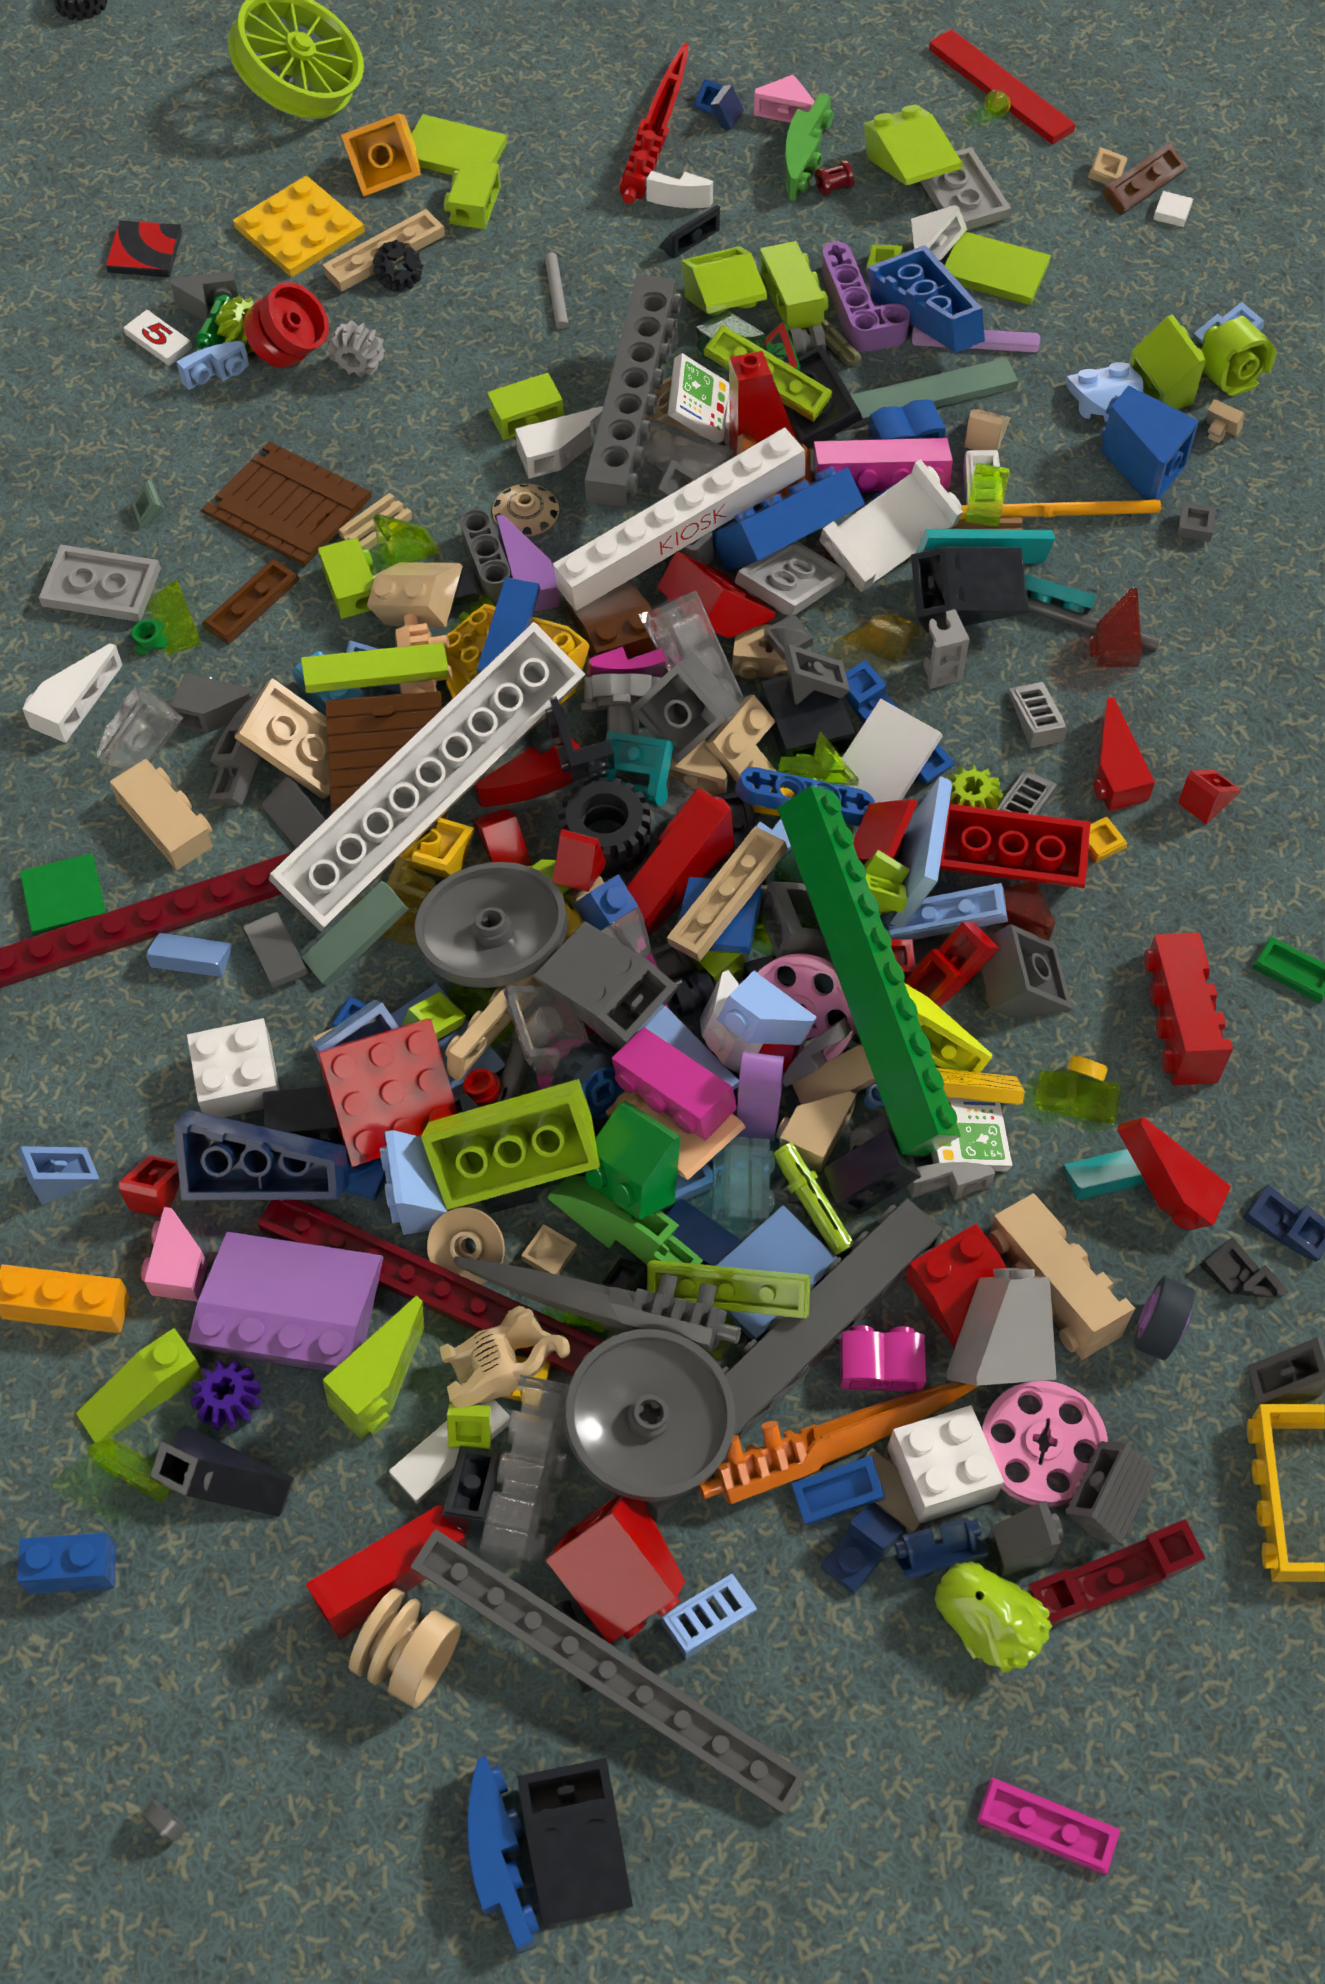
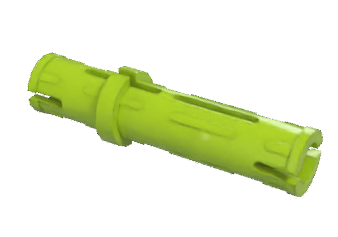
M790 1142L776 1150L771 1156L775 1159L790 1183L787 1188L791 1194L796 1193L831 1252L838 1256L850 1249L854 1241L816 1182V1179H818L815 1171L810 1172L795 1148V1144Z

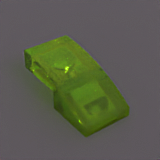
M1040 1070L1034 1105L1035 1108L1044 1111L1116 1125L1121 1087L1119 1083L1084 1081L1080 1079L1079 1073Z

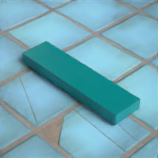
M925 529L916 553L942 547H1021L1024 563H1044L1055 541V536L1052 530Z

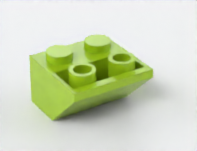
M741 246L681 260L686 299L709 315H722L727 312V309L737 306L739 308H751L756 306L758 301L767 299V292L752 253Z
M1172 314L1160 322L1132 350L1129 365L1142 377L1143 393L1178 410L1194 404L1206 359L1201 349L1197 348L1188 336L1185 327L1181 326Z

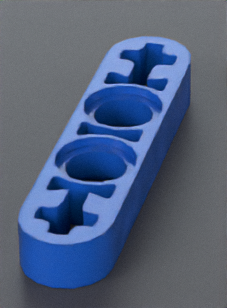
M757 767L744 769L735 785L736 794L742 801L751 805L776 810L791 799L783 795L780 788L791 789L796 795L809 786L834 791V794L841 802V813L845 824L860 826L869 804L875 803V800L868 792L858 788Z

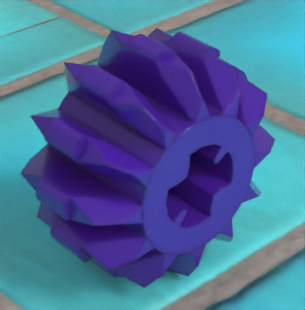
M234 1359L228 1368L225 1369L223 1362L217 1360L215 1363L216 1370L212 1373L208 1369L201 1368L200 1373L204 1381L192 1382L191 1388L197 1395L191 1398L190 1404L193 1409L199 1410L197 1418L201 1423L211 1421L213 1430L219 1431L226 1421L230 1430L235 1431L237 1429V1418L241 1417L243 1421L251 1423L252 1417L247 1408L260 1409L261 1402L256 1395L261 1393L262 1388L259 1381H253L255 1374L251 1368L247 1367L241 1370L239 1361ZM229 1389L233 1391V1395L227 1394ZM225 1395L223 1400H220L218 1396Z

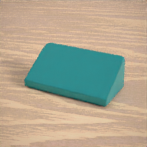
M1127 1149L1063 1164L1075 1201L1146 1184Z

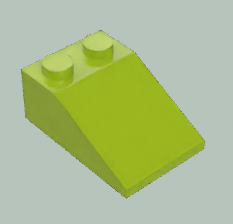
M919 105L905 106L901 112L895 114H879L874 117V120L864 123L868 159L906 186L963 168L961 159L934 116Z
M415 1296L323 1379L328 1406L360 1439L369 1432L375 1435L381 1431L391 1418L388 1414L394 1407L424 1330L423 1303L418 1296Z

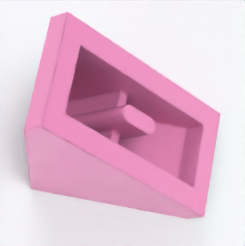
M794 75L756 88L754 92V115L791 123L797 109L809 112L814 104V99Z

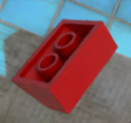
M678 551L674 554L657 586L667 596L666 603L680 610L681 616L697 624L695 628L710 637H714L716 633L727 638L734 637L772 620L776 614L757 597L751 596L744 588L735 584V580L728 574Z

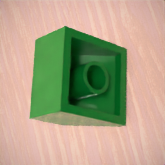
M625 1100L618 1105L595 1138L600 1166L599 1168L586 1171V1183L638 1220L675 1203L681 1136Z

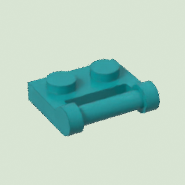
M607 731L606 740L610 739L614 750L615 769L609 770L610 774L606 776V781L613 782L617 770L650 775L648 786L630 784L635 786V793L642 792L648 804L659 807L663 806L668 797L666 782L675 743L664 739ZM622 782L624 786L628 784V782Z

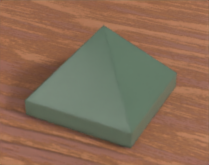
M148 480L131 503L140 528L149 525L165 509L152 482Z

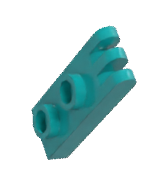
M1025 574L1027 590L1032 591L1030 596L1032 599L1050 603L1052 597L1065 601L1063 608L1082 614L1085 607L1090 609L1094 607L1097 598L1094 594Z

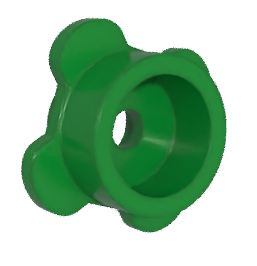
M145 619L133 627L130 635L136 642L134 650L138 655H146L150 650L164 649L167 646L168 639L163 635L164 625L161 621Z

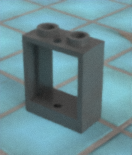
M770 881L762 897L759 914L776 958L789 954H811L833 964L821 929L802 928L797 915L816 916L805 884Z

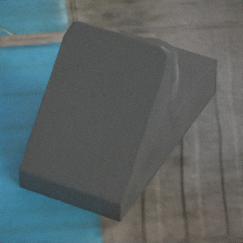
M234 271L170 279L176 305L204 322L209 318L208 306L213 305L216 297L227 295L232 300L239 296Z
M790 644L784 648L788 677L795 704H799L813 690L838 698H842L850 691L843 662Z

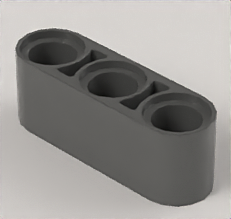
M471 509L466 511L460 519L463 546L483 598L489 603L497 604L505 577L511 578L510 567L488 513L481 509Z

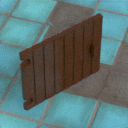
M269 441L262 448L268 454L265 457L256 454L215 495V498L220 501L218 505L215 506L208 502L201 511L229 528L306 566L319 553L318 548L325 546L339 532L338 529L344 526L368 502L372 494L371 491L357 486V484L335 473H331V471L319 467Z
M440 691L326 700L331 815L442 710ZM393 715V716H390V717H378V718L374 717V716ZM448 811L441 818L449 820Z

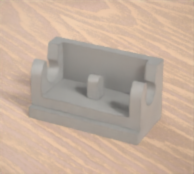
M955 609L946 612L947 630L939 629L934 619H931L929 623V632L934 640L931 661L926 657L923 663L924 670L928 676L927 684L929 689L963 679L970 639Z

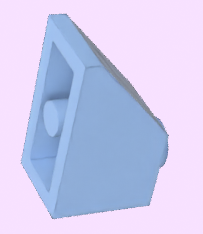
M753 971L728 996L717 1020L747 1043L800 1045L805 1040L817 1017L757 972Z

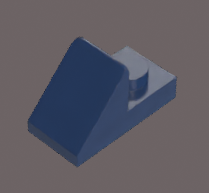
M874 1503L870 1504L851 1520L847 1533L822 1562L820 1568L855 1595L894 1546V1542L898 1541L906 1531V1528Z

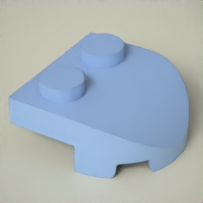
M1116 362L1106 368L1097 370L1084 369L1078 374L1067 376L1068 390L1079 401V412L1086 419H1090L1091 414L1103 415L1104 421L1107 422L1109 415L1106 414L1108 404L1115 395L1120 396L1128 385L1143 392L1142 377L1128 363Z

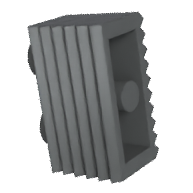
M1101 1441L1097 1444L1098 1449L1094 1451L1095 1456L1090 1458L1091 1463L1087 1465L1088 1470L1083 1473L1084 1478L1079 1480L1080 1485L1076 1487L1077 1492L1072 1495L1073 1500L1069 1502L1070 1507L1065 1509V1511L1096 1542L1122 1545L1124 1539L1133 1530V1520L1141 1503L1150 1494V1484L1157 1470L1151 1468L1152 1465L1147 1464V1461L1142 1459V1456L1137 1454V1451L1131 1449L1132 1446L1124 1443Z

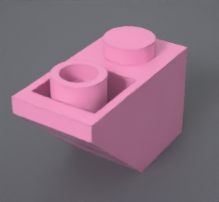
M164 1207L161 1220H156L153 1225L151 1241L154 1246L151 1257H146L143 1262L141 1271L142 1281L145 1282L150 1294L153 1296L198 1302L208 1264L201 1249L174 1210Z

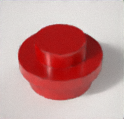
M476 1069L466 1076L463 1094L466 1093L478 1106H484L493 1102L500 1095L502 1084L495 1073L488 1069Z

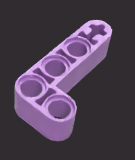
M839 241L831 242L824 246L821 275L847 341L856 351L868 352L903 344L908 337L910 311L904 305L898 303L874 307L849 246Z
M743 1052L739 1077L737 1118L743 1122L746 1128L736 1137L775 1142L783 1086L784 1057Z

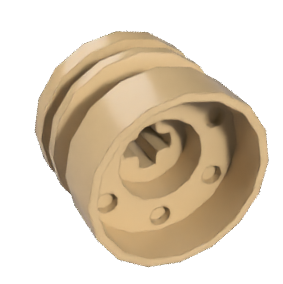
M394 1588L381 1599L365 1621L351 1653L348 1668L359 1677L368 1673L367 1679L373 1685L380 1684L392 1672L388 1687L389 1694L412 1708H416L432 1692L448 1665L458 1644L462 1627L459 1622L438 1610L431 1611L419 1623L423 1607L422 1602L416 1598L407 1602V1593L399 1588Z

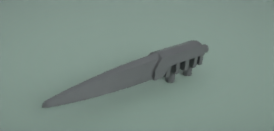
M454 1257L455 1264L458 1267L482 1279L539 1303L596 1322L630 1331L640 1329L669 1331L693 1341L701 1348L710 1351L717 1348L720 1340L737 1344L740 1339L741 1328L724 1324L727 1312L720 1308L712 1307L717 1287L701 1283L697 1301L693 1303L684 1299L673 1298L678 1277L668 1274H662L657 1293L637 1288L636 1294L633 1295L622 1289L538 1270Z

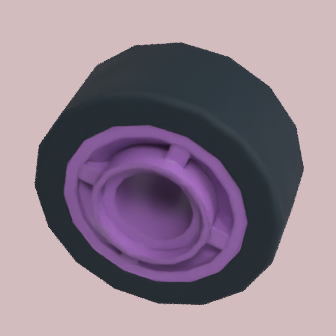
M1165 1276L1159 1280L1141 1312L1134 1339L1135 1349L1163 1361L1169 1358L1187 1327L1195 1296L1193 1288Z

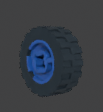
M587 1042L581 1044L578 1048L574 1047L566 1057L564 1056L560 1060L558 1068L554 1070L553 1081L550 1082V1087L579 1079L592 1116L594 1134L600 1133L609 1120L605 1111L615 1103L619 1095L626 1091L615 1080L616 1072L612 1057L618 1051L598 1042H593V1044Z

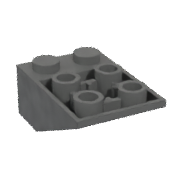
M586 921L533 976L617 1051L622 1049L643 1027H646L672 999L678 987L649 960Z

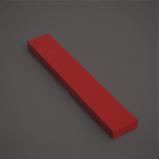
M950 29L929 42V50L1050 144L1054 145L1074 132L1076 123L954 30Z

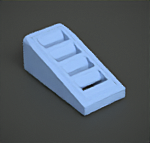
M730 1574L661 1617L663 1627L687 1660L756 1612L757 1608L734 1575ZM727 1589L741 1607L735 1612L721 1594ZM712 1599H715L726 1615V1618L721 1621L708 1604ZM699 1608H701L712 1624L708 1629H705L694 1613ZM686 1617L698 1633L693 1638L690 1637L680 1622Z

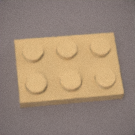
M271 678L265 684L234 738L322 800L330 795L327 717Z

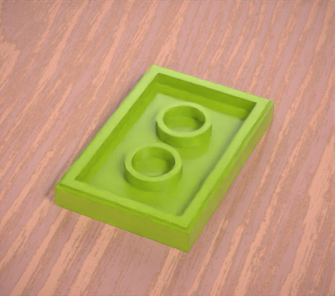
M422 114L412 132L419 167L453 175L454 171H459L463 158L497 163L508 143L507 135L424 114Z
M965 231L955 243L945 267L963 287L1031 306L1050 263L1051 255Z

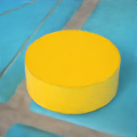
M1078 1055L1071 1056L1067 1066L1068 1070L1104 1082L1108 1071L1107 1066Z

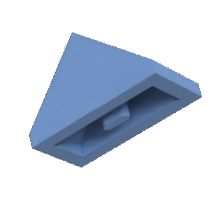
M20 1146L17 1150L28 1181L42 1205L100 1180L87 1147Z

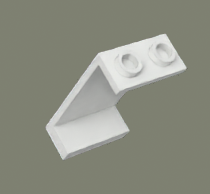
M920 459L915 463L911 474L844 522L837 525L833 521L824 527L819 541L837 564L847 571L846 575L857 589L863 592L911 558V554L916 553L925 529H951L957 525L962 514L961 504L953 493L946 492L940 484L937 472L931 466L927 467Z

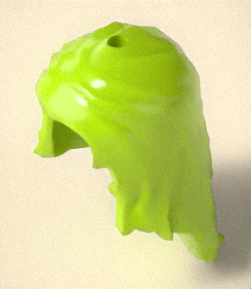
M970 1561L953 1565L942 1576L941 1582L937 1585L934 1598L936 1608L962 1638L966 1650L973 1659L982 1658L985 1663L991 1666H998L1003 1673H1008L1012 1669L1025 1668L1028 1665V1661L1034 1659L1041 1652L1043 1645L1049 1639V1630L1052 1628V1625L1047 1618L1050 1611L1043 1607V1604L1033 1598L1030 1593L1022 1590L1020 1586L983 1568L980 1563ZM976 1592L981 1595L980 1600L976 1598Z

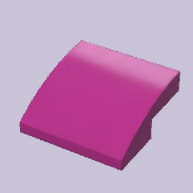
M623 647L590 658L586 677L599 674H644L661 678L666 659L660 648L628 660Z

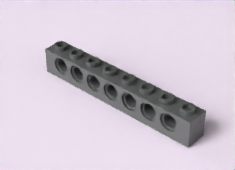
M638 274L636 276L584 480L587 503L627 508L630 494H636L638 474L635 472L637 467L642 468L644 461V447H642L643 441H648L650 437L651 421L648 418L649 415H655L657 395L655 390L661 389L663 382V369H661L662 363L667 364L669 358V343H667V340L674 337L676 321L673 316L674 314H679L682 296L680 293H676V279Z

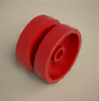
M293 282L279 283L252 305L244 317V333L251 348L266 363L281 369L291 368L298 364L326 341L329 332L328 317L323 305L312 292L304 286Z

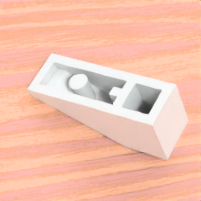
M110 643L43 681L36 691L27 697L22 708L29 727L66 743L122 667L117 647Z

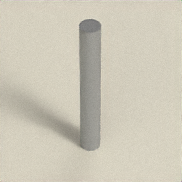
M550 252L545 255V263L556 328L566 329L569 327L558 259L555 253Z

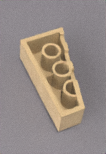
M1034 1193L994 1215L990 1227V1240L999 1253L1003 1254L1006 1252L1014 1264L1012 1268L1034 1269V1276L1050 1277L1052 1319L1059 1327L1060 1340L1069 1352L1076 1351L1081 1360L1123 1336L1135 1310L1134 1306L1127 1298L1120 1302L1115 1298L1110 1290L1113 1288V1282L1104 1272L1098 1275L1094 1274L1090 1269L1088 1254L1079 1244H1068L1066 1242L1065 1228Z

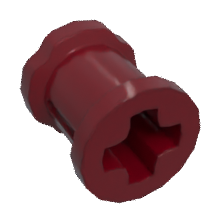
M847 160L839 162L838 166L826 170L823 168L816 169V186L823 196H828L831 191L842 187L846 189L853 188L854 174L851 165Z

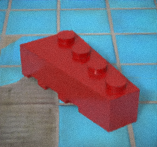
M1200 932L1154 935L1150 949L1145 950L1144 965L1146 972H1152L1154 980L1150 985V999L1152 1005H1158L1160 1014L1156 1018V1034L1158 1039H1164L1166 1050L1162 1051L1164 1073H1170L1172 1086L1218 1083L1233 1051L1230 1039H1223L1222 1029H1225L1226 1026L1223 1012L1215 1013L1217 999L1215 984L1206 983L1209 979L1210 967Z

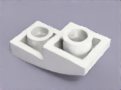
M651 171L646 178L647 201L679 208L711 207L713 204L712 180L684 172L680 180Z

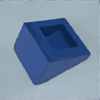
M704 79L693 108L715 115L710 104L724 85Z

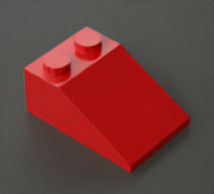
M977 1223L910 1262L906 1281L955 1348L979 1278L994 1277L993 1269L1007 1267L1000 1254Z

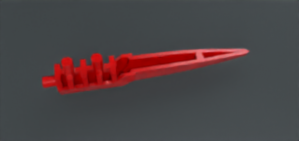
M687 42L681 46L672 60L656 92L646 119H641L635 144L619 183L620 194L623 195L622 200L626 204H633L635 199L641 200L646 193V178L656 167L670 129L666 126L671 116L685 70L689 49Z

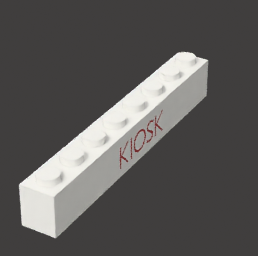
M786 428L781 429L553 563L557 588L574 610L578 611L674 554L676 551L733 519L735 515L755 506L804 477L805 450Z

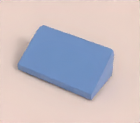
M159 933L149 947L146 957L150 967L223 977L232 943Z

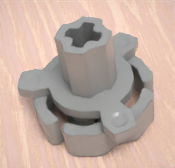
M599 674L585 677L584 700L586 703H581V710L586 712L607 711V731L639 735V719L630 708L661 678L644 674Z

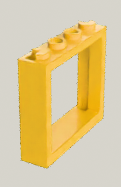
M1260 1404L1252 1419L1247 1421V1437L1250 1444H1255L1257 1459L1252 1461V1479L1255 1485H1260L1262 1500L1257 1502V1521L1259 1526H1265L1267 1542L1262 1544L1263 1566L1265 1569L1271 1570L1272 1582H1325V1563H1288L1272 1429H1325V1404Z

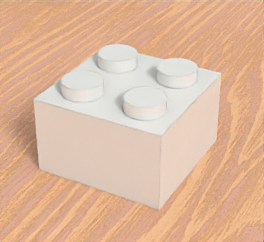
M264 1018L187 1034L197 1099L202 1113L224 1118L264 1109L263 1092L280 1090L271 1040Z
M972 1405L893 1429L887 1450L894 1466L898 1469L918 1522L924 1523L996 1500L1004 1480Z

